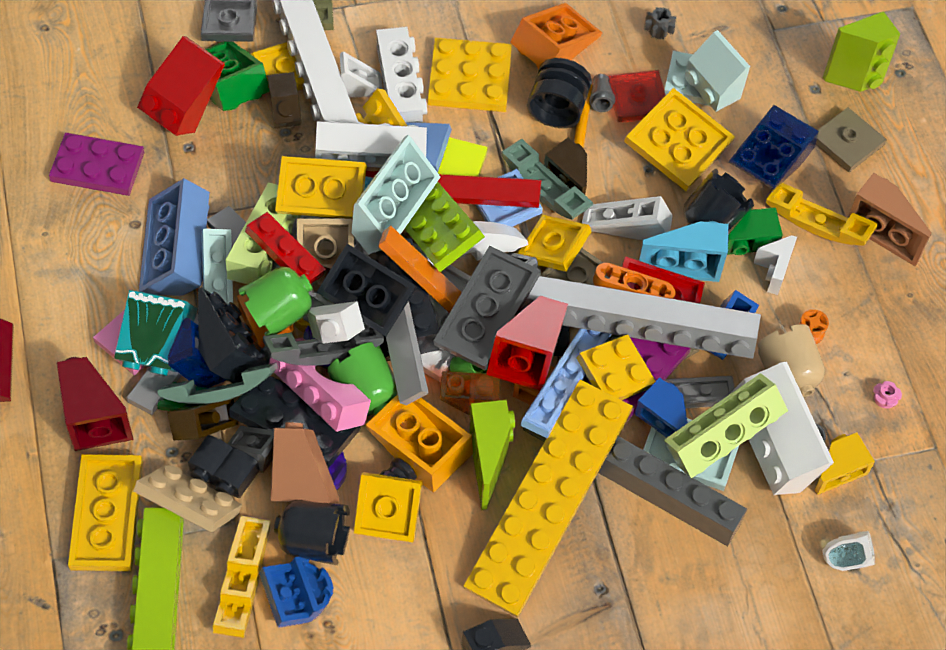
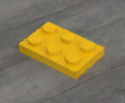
M282 156L275 211L278 214L353 219L354 204L364 192L366 163Z

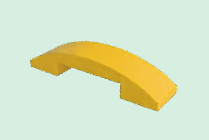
M780 181L766 199V203L771 208L776 207L777 213L788 221L812 234L831 241L865 246L877 227L876 222L852 213L847 218L803 199V191Z

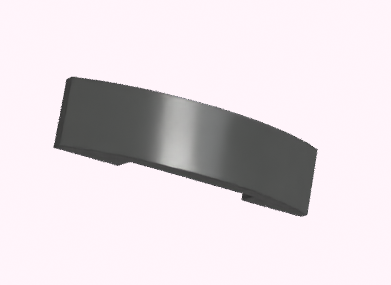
M363 323L365 329L348 341L322 343L317 339L295 341L292 333L263 336V343L270 357L275 360L294 365L317 366L332 364L336 359L342 362L350 357L348 353L350 349L365 343L372 342L375 347H378L384 343V337L381 333Z

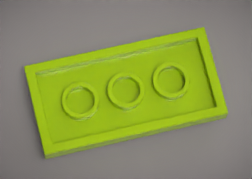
M438 181L405 227V230L439 272L443 271L485 238L480 229Z

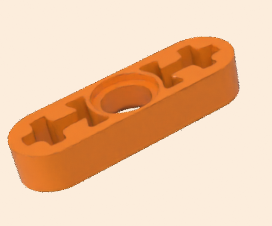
M611 263L599 264L593 276L595 286L673 299L675 296V289L670 283ZM634 282L638 284L641 289L634 290L627 285V283Z

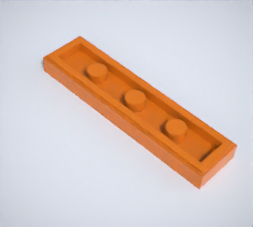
M390 225L383 231L378 247L450 313L462 292Z

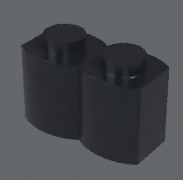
M212 435L206 436L188 461L190 474L194 479H200L216 485L215 488L218 492H224L236 498H241L260 471L256 459L241 450L232 448L224 441Z

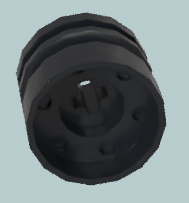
M566 58L545 60L539 67L528 99L527 108L529 113L537 121L550 127L565 129L575 126L580 121L591 87L592 79L590 73L582 65Z

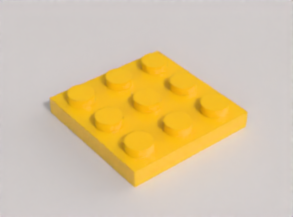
M435 38L428 106L506 112L512 44Z
M673 88L626 136L624 142L683 190L687 191L733 142L735 136Z

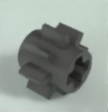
M656 7L653 13L647 12L644 30H649L652 38L665 39L668 33L674 34L677 17L671 15L670 9Z

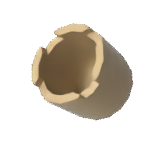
M803 324L790 326V332L779 335L778 331H775L764 337L758 343V354L765 369L781 362H787L801 394L805 398L812 395L814 389L823 381L825 367L809 326Z

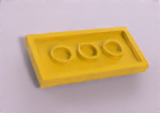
M81 454L68 561L69 570L132 571L139 494L134 492L137 480L141 479L143 464L141 455Z

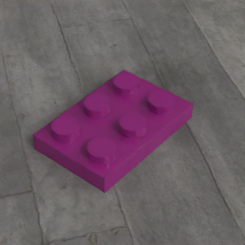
M65 132L49 173L50 182L130 196L145 153L144 147Z

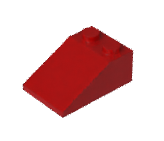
M182 36L146 84L137 108L175 136L195 133L225 63L187 36Z

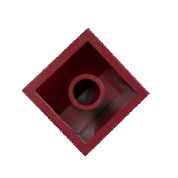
M70 357L65 361L56 362L65 423L74 451L134 440L126 407L87 357Z

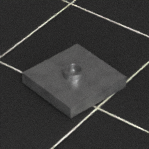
M205 0L201 41L254 42L257 0Z

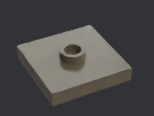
M849 107L813 133L811 140L849 173L882 148L887 141L885 137Z

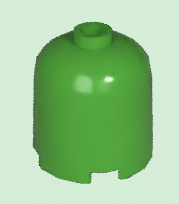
M289 267L276 268L238 289L241 296L247 294L249 300L245 302V305L259 328L263 325L267 327L268 331L264 333L265 336L280 333L308 314L312 307V299L309 291L313 289L305 274L299 277Z
M372 342L350 349L348 351L350 357L341 363L338 359L334 360L327 370L332 381L354 384L371 400L367 416L376 415L398 394L394 374L379 346L375 347Z

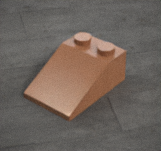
M873 172L857 193L848 218L852 213L876 222L877 227L869 239L916 267L932 233L900 189L888 179Z

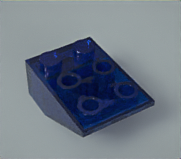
M773 105L731 157L729 163L775 190L802 165L813 151L819 131L778 106Z

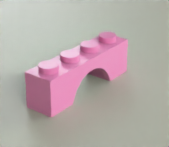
M304 338L295 339V341L305 340ZM270 358L269 364L277 362L278 369L274 373L336 432L365 424L371 400L354 384L331 381L320 375L315 370L316 366L288 364Z

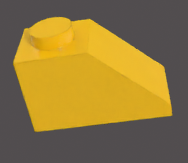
M857 432L849 436L846 434L839 435L831 441L828 451L834 463L819 476L815 492L819 495L869 474L875 461Z

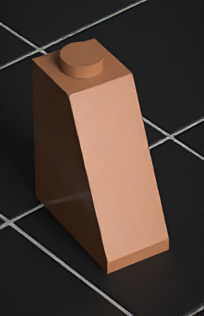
M285 423V428H274L271 501L293 502L295 500H306L318 503H339L338 493L314 431L303 429V423Z

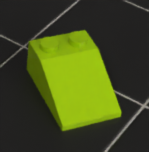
M506 400L472 403L470 408L469 433L472 435V455L481 510L488 509L508 453L509 442H513L512 428H515V417L513 410L508 411Z

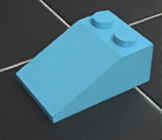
M700 221L644 239L639 261L696 280L719 282L728 253V224L715 221Z

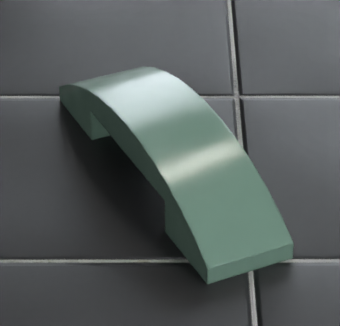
M520 139L501 152L503 159L512 171L518 169L523 179L541 180L540 201L559 215L573 220L593 206V202L574 186L570 189L539 161V153L523 139Z
M276 362L248 368L241 373L243 378L241 382L196 391L194 380L165 385L157 390L158 396L180 403L208 404L237 397L256 387L278 369V365Z

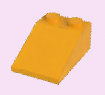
M397 394L366 424V428L394 458H400L405 461L416 473V480L423 481L422 484L433 493L473 454L472 435L422 398L404 405L399 402Z

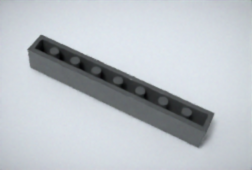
M523 427V431L543 442L547 439ZM619 436L598 472L727 547L741 526L747 508L696 479L690 478L687 474Z

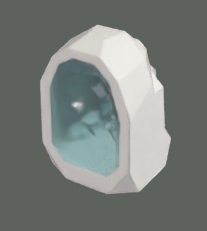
M869 531L841 536L828 542L823 549V557L826 563L832 568L841 571L874 565L875 554Z

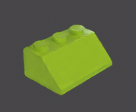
M884 11L838 28L822 77L825 82L859 92L869 88L875 89L883 83L900 37V32Z

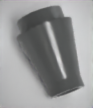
M598 74L593 78L589 103L597 112H607L612 109L615 103V96L610 86L609 78L605 74Z

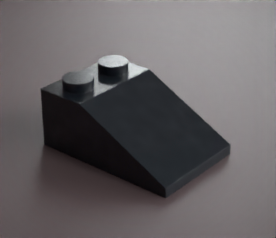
M346 244L316 293L334 304L357 301L363 323L382 335L387 336L417 286L351 245Z

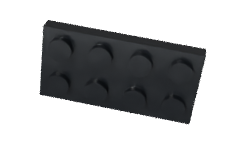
M269 376L256 387L243 393L229 409V417L248 427L274 431V428H285V423H303V429L314 431L328 469L361 428V426L336 432L286 383L272 376Z

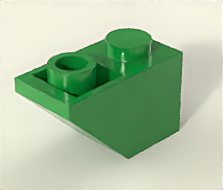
M776 207L750 210L728 235L727 255H744L757 252L758 248L781 240L783 233Z

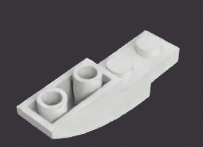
M473 221L485 238L459 258L471 253L477 261L481 260L489 245L502 252H513L518 248L527 246L528 240L517 228L495 222ZM413 244L414 248L433 265L417 244Z

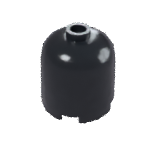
M714 169L686 200L684 216L688 225L700 221H715L728 224L729 231L754 207L753 199L749 198L747 200L742 194L745 188L735 178L726 172L721 176L718 174V170Z
M295 500L287 505L282 515L276 517L274 532L278 534V541L286 554L321 563L338 565L339 561L336 557L337 555H344L348 542L350 527L344 526V515L349 516L350 510L347 505Z

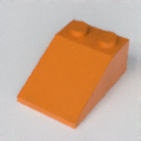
M565 2L523 17L510 43L517 48L520 54L527 56L539 68L545 60L551 58L572 60L596 41L603 32Z

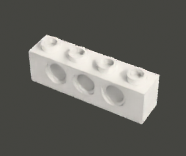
M407 27L376 30V46L384 90L405 122L423 123V115L427 114L426 99H421L420 96L423 93L422 78H417L416 73H419L418 57H413L412 54L415 52L414 37H409Z

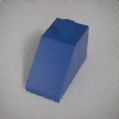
M660 377L638 400L635 415L666 438L688 424L683 394L674 384L666 382Z

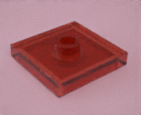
M659 70L608 75L609 83L615 96L613 106L617 122L643 120L666 96Z

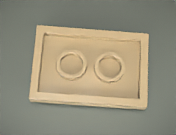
M164 465L137 480L134 492L211 533L236 517L242 504L233 500L231 495L217 492L208 487L206 482L200 479H193L183 474L179 468L171 465Z

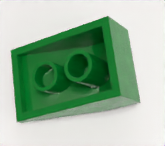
M224 41L205 49L225 63L210 97L211 101L221 110H234L240 104L249 100H257L263 94L269 92L263 63L233 41Z

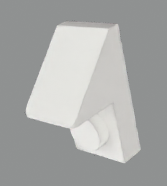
M791 235L762 246L757 250L754 263L769 268L765 279L770 281L767 291L775 295L779 293L797 239L796 236Z

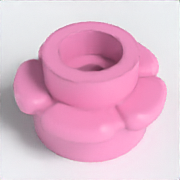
M885 381L883 384L878 383L873 389L875 393L874 401L881 408L888 409L896 406L898 400L902 397L901 390L890 381Z

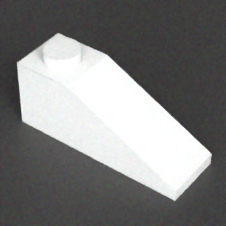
M658 196L593 204L592 207L584 211L582 223L590 225L592 232L644 240L669 232L673 215L662 197Z

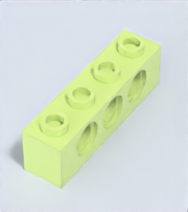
M268 182L225 260L227 279L249 284L272 270L273 259L245 232L246 226L268 212L291 234L295 219L301 217V215L278 214L275 211L278 191L277 184Z
M760 373L664 439L677 466L690 478H693L705 471L708 466L721 457L728 455L731 450L744 441L751 439L767 425L777 421L780 416L788 412V409L776 384Z

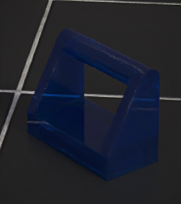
M185 318L180 325L168 354V366L186 379L194 380V384L197 387L210 388L226 381V379L210 371L195 345V337L199 340L198 324L190 318Z

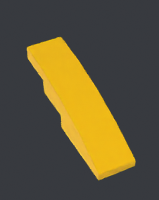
M241 516L227 560V572L220 592V603L213 623V633L244 638L258 586L259 572L263 564L271 520Z

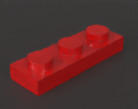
M268 212L246 226L245 232L280 267L293 269L299 277L305 274L310 284L324 276L326 269Z

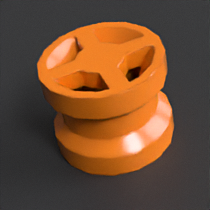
M810 309L804 312L799 325L809 326L815 343L818 344L825 336L829 320L822 311Z

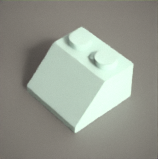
M717 30L688 59L684 76L689 85L694 86L701 94L703 101L717 112L741 99L750 65Z

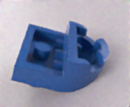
M294 557L291 563L262 567L259 572L277 628L313 621L323 612L333 595V583L328 572L323 567L318 569L309 563L308 559L302 557Z

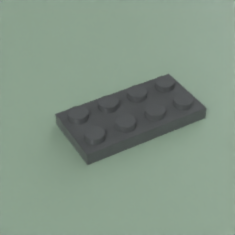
M489 245L435 337L434 345L486 371L497 331L519 313L541 275L540 269Z

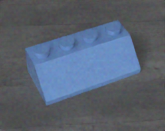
M185 178L149 199L139 292L153 295L183 296L201 286V231L207 229L210 192Z

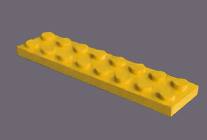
M579 380L549 437L545 440L465 582L464 589L511 615L519 617L633 410L632 405Z

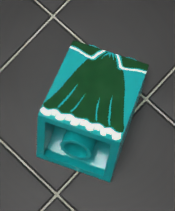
M129 290L114 359L122 361V367L139 370L140 365L151 367L150 373L164 376L168 375V371L177 372L198 308L184 300Z

